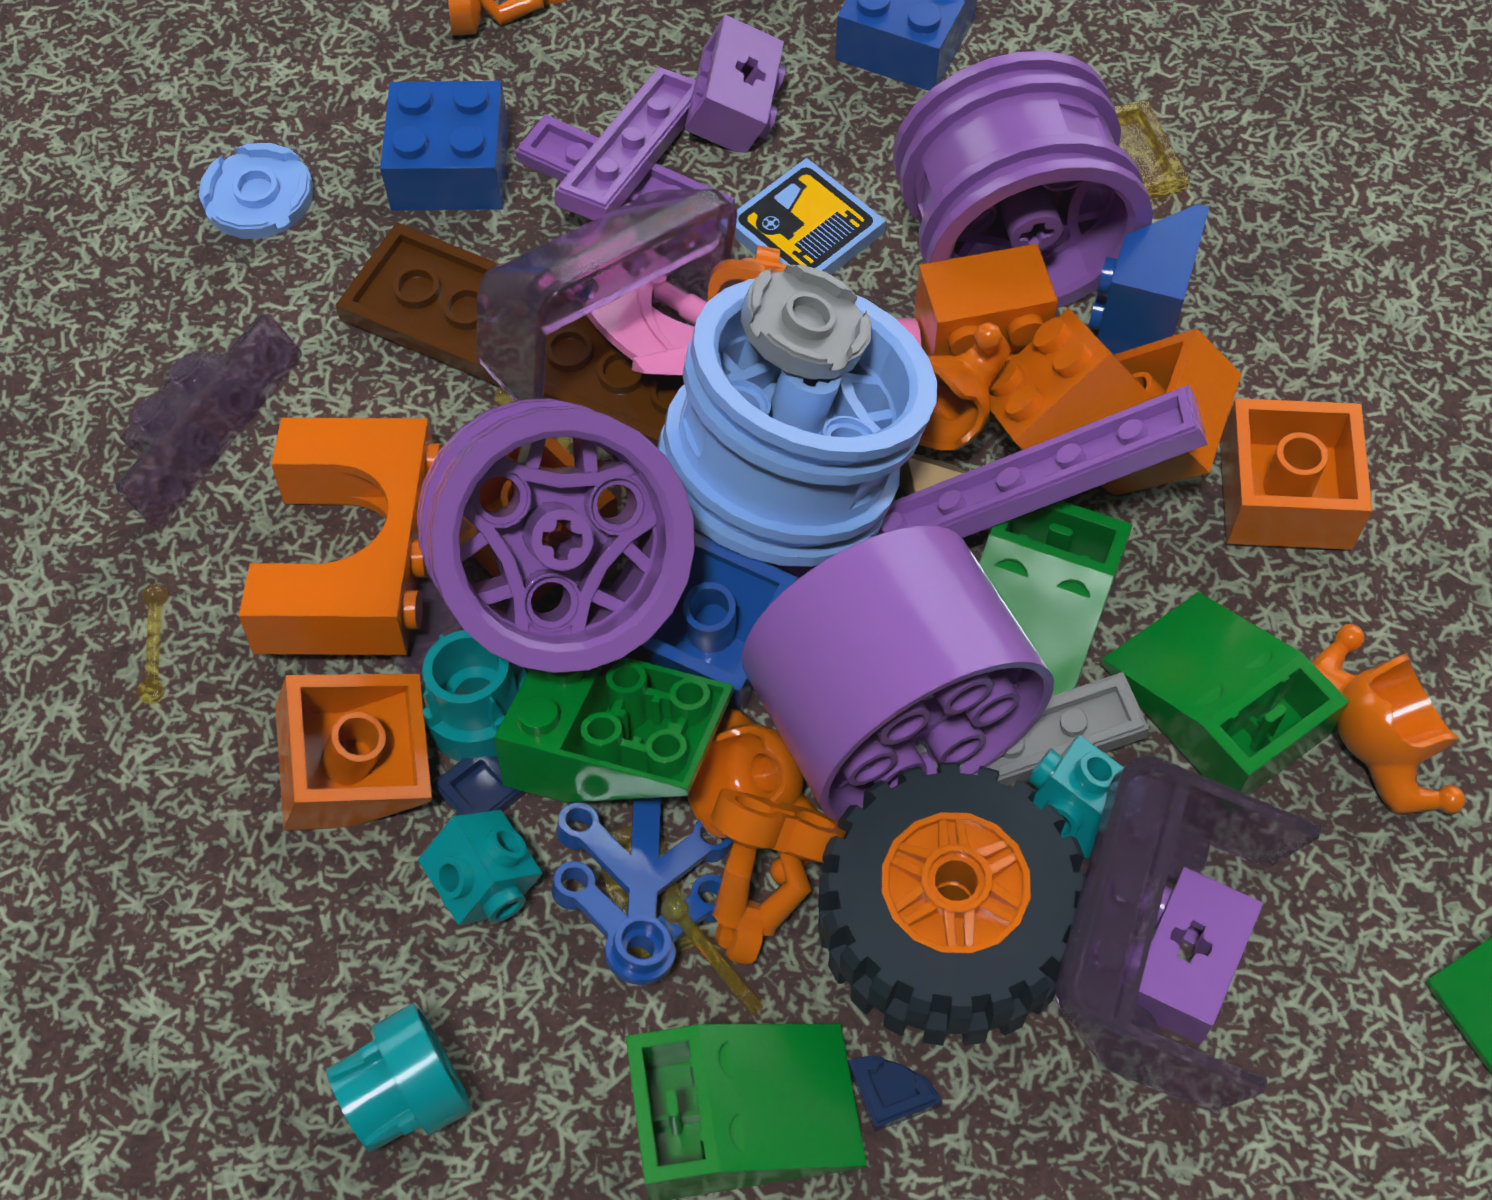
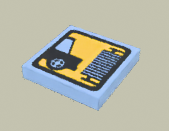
M805 158L725 218V230L754 255L757 245L780 249V263L786 265H805L832 275L885 233L886 220L812 161Z

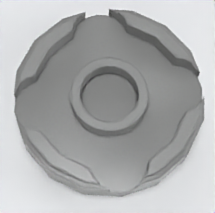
M787 265L784 272H774L772 274L773 268L761 272L750 285L744 297L740 320L748 341L762 357L787 373L808 379H834L852 371L871 341L872 322L867 310L862 316L860 309L855 305L858 297L848 285L825 271L805 265Z

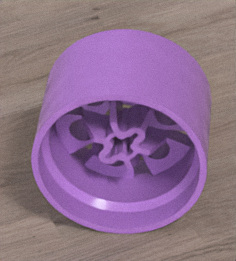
M913 526L889 531L859 542L823 561L790 585L762 613L747 636L741 657V664L745 675L825 815L836 821L840 819L849 805H858L862 808L864 791L880 780L886 781L890 788L897 786L899 771L920 766L924 775L937 774L935 766L937 759L938 763L962 762L960 773L977 774L980 766L988 767L1032 728L1046 709L1054 690L1053 675L962 537L956 532L940 526ZM922 743L928 754L921 756L915 745Z

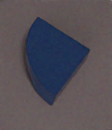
M864 1056L848 1060L850 1074L874 1132L941 1107L942 1101L937 1091L921 1074H917L901 1064L884 1060V1058L878 1056Z

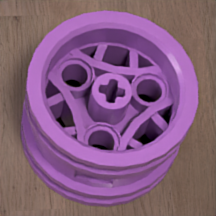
M1050 51L1015 52L992 57L956 72L934 86L913 106L900 125L893 145V167L910 213L921 222L919 227V249L925 264L1038 243L1058 299L1057 308L1073 303L1097 290L1106 256L1118 259L1125 235L1152 224L1153 209L1146 187L1142 183L1136 162L1123 148L1119 147L1121 127L1117 113L1110 100L1105 82L1091 66L1073 56Z
M551 398L516 400L486 410L460 427L437 453L423 481L417 509L419 548L428 574L464 631L489 652L521 667L553 673L596 668L621 659L648 641L673 613L688 583L695 551L692 510L684 485L667 457L642 433L622 422L582 405ZM546 438H573L575 466L557 468L541 466L540 462ZM596 445L604 449L612 458L597 462ZM521 446L517 461L506 456ZM494 477L510 479L513 486V496L510 503L498 511H489L482 508L480 503L482 486ZM622 485L627 495L625 508L616 517L602 518L597 508L598 497L601 492L608 486ZM462 517H465L473 526L459 535ZM557 520L562 524L560 531L555 530ZM543 532H550L548 542L542 538ZM488 544L494 553L501 575L470 584L462 562ZM622 553L628 560L620 576L608 589L599 586L608 567ZM547 582L560 583L563 596L557 608L545 613L532 610L531 598L538 586ZM506 599L507 612L491 604Z

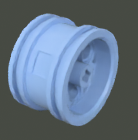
M749 279L722 290L706 303L698 316L693 329L692 340L685 354L682 375L684 385L680 387L669 405L657 448L667 457L684 485L693 514L694 528L717 544L751 559L781 566H817L835 554L877 535L898 489L900 467L914 454L936 405L937 380L929 357L916 338L892 315L858 295L855 305L860 309L862 316L867 310L872 322L871 341L853 370L834 379H808L785 372L764 359L748 341L740 319L742 302L750 285L755 280Z

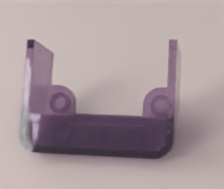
M662 189L646 192L638 196L634 201L505 264L495 265L483 276L477 294L478 362L514 401L544 399L547 334L669 272L671 274L667 278L677 288L687 294H695L708 302V283L712 268L723 260L731 259L738 216L736 207L716 189Z
M1142 756L1136 758L1115 774L1109 786L1056 983V998L1060 1010L1106 1069L1174 1098L1213 1112L1265 1093L1266 1078L1163 1037L1153 1015L1147 1009L1137 1004L1136 1001L1166 881L1176 882L1184 867L1197 873L1200 872L1207 861L1210 846L1246 861L1270 868L1319 839L1322 826L1158 757Z

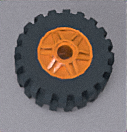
M939 762L937 774L924 775L920 766L899 771L897 786L890 788L886 781L880 780L864 791L862 808L858 805H849L838 820L837 826L847 832L845 838L831 837L826 845L822 861L825 863H822V873L819 877L818 931L821 947L828 948L829 951L828 967L838 984H843L846 981L852 987L851 1001L865 1015L875 1007L885 1014L883 1027L900 1036L903 1035L906 1026L909 1025L925 1030L922 1043L943 1046L946 1034H962L963 1044L967 1046L985 1043L989 1030L999 1028L1004 1036L1022 1028L1030 1012L1033 1011L1039 1015L1053 1001L1060 984L1065 983L1084 939L1089 921V916L1085 911L1091 899L1090 876L1079 872L1085 857L1079 842L1073 836L1062 839L1061 833L1066 820L1053 805H1047L1041 810L1033 803L1036 790L1020 780L1016 781L1012 788L998 782L1000 771L980 766L978 775L960 773L959 762Z

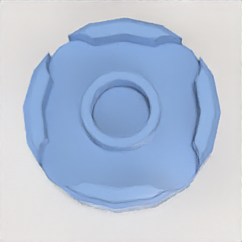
M253 143L235 148L237 154L228 157L226 160L221 155L210 164L201 178L199 198L209 222L224 234L241 239L267 238L288 230L303 218L313 199L314 184L307 166L300 161L299 156L291 149L272 143Z

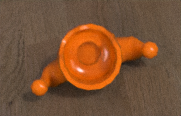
M990 322L979 325L974 334L976 343L957 356L928 355L937 380V402L918 445L936 450L956 451L971 444L985 428L990 413L989 386L1000 372L1011 352L1007 340L1002 336L998 325Z
M1355 624L1342 626L1336 633L1335 642L1329 645L1312 661L1314 666L1349 701L1337 722V729L1342 742L1357 759L1365 763L1380 798L1386 807L1395 814L1405 815L1438 809L1451 815L1459 813L1465 805V796L1459 787L1449 784L1436 791L1421 787L1417 781L1421 762L1440 753L1457 742L1459 738L1456 733H1453L1447 727L1432 705L1415 674L1410 658L1407 654H1403L1382 662L1356 676L1342 671L1345 656L1349 652L1359 649L1365 639L1364 632L1359 626Z
M737 708L726 709L687 796L697 820L700 819L705 830L718 838H727L715 827L711 818L721 789H731L764 797L773 801L776 805L783 802L818 811L802 793L804 777L778 731L762 724H756L745 712ZM777 857L772 862L770 874L779 885L786 881L780 857ZM801 860L803 867L810 863L808 861Z

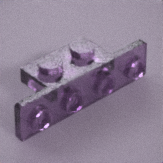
M259 314L226 354L192 351V353L180 358L170 369V379L154 397L141 403L132 415L133 422L121 435L120 439L132 451L141 456L117 483L116 490L150 525L157 527L165 525L301 358L302 352L270 314Z

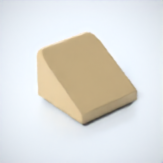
M913 454L900 467L899 485L903 493L910 495L966 473V471L956 465Z

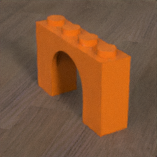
M281 418L271 466L284 504L355 505L375 511L384 517L386 521L380 533L369 545L359 552L338 561L320 564L250 563L239 618L253 654L407 655L411 629H420L422 624L423 603L421 592L417 590L418 579L427 578L429 575L419 548L417 509L423 481L437 453L443 447L441 443H433L428 418Z

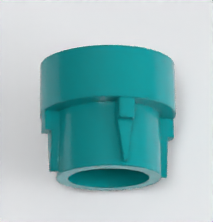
M464 630L456 631L446 636L440 634L439 640L427 652L422 667L424 679L421 686L422 712L430 738L443 754L456 761H461L467 757L481 758L491 755L492 757H497L494 736L527 673L524 667L489 652Z
M415 1002L372 1025L375 1040L326 1068L329 1083L347 1121L369 1153L374 1152L403 1134L404 1136L419 1127H422L431 1136L473 1111L467 1093L447 1053L426 1016Z

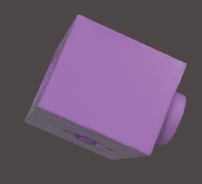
M724 15L703 47L684 130L740 153H747L758 137L765 139L770 133L777 115V108L771 106L772 98L778 92L786 70L784 66L780 65L784 41L728 15Z
M1186 867L1183 868L1173 889L1160 883L1144 919V922L1156 927L1149 945L1145 948L1134 943L1118 978V982L1130 987L1122 1008L1201 1045L1214 1025L1263 902ZM1181 942L1193 947L1190 963L1177 957Z

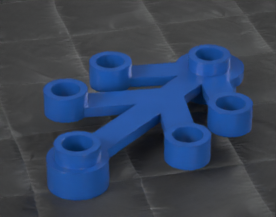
M661 797L633 799L631 851L629 854L599 823V816L594 808L581 802L570 803L559 813L556 828L558 840L570 849H584L628 894L627 915L595 886V875L591 868L578 861L566 862L557 868L552 883V897L563 908L570 910L580 909L607 937L604 955L606 963L613 974L630 984L648 985L662 979L672 967L676 952L674 942L701 921H717L712 915L715 904L705 903L699 894L711 892L718 895L722 877L707 874L697 878L692 885L690 895L658 918H656L657 896L702 861L713 863L723 859L728 853L732 841L728 838H722L723 842L720 844L712 845L706 843L701 838V834L707 831L699 819L694 826L693 832L659 858ZM578 820L584 822L588 829L581 832L574 831L568 827L567 823ZM568 879H575L580 881L585 888L581 891L573 892L567 890L562 885V882ZM632 947H641L649 952L651 958L639 959L630 955L627 950Z

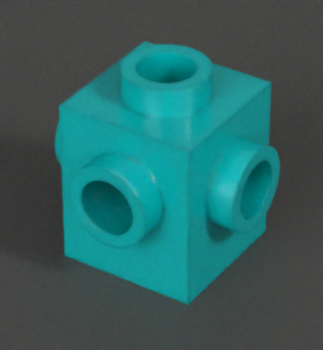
M1078 735L1061 755L1050 748L1027 778V781L1036 787L1033 803L1041 810L1047 805L1055 807L1066 820L1061 833L1062 839L1069 836L1077 838L1086 860L1119 828L1145 785L1144 782L1081 735Z
M502 810L452 816L418 859L421 867L440 895L443 904L450 911L458 925L487 919L491 923H499L510 918L524 906L526 902L524 895L543 874L527 850L525 841L514 830Z

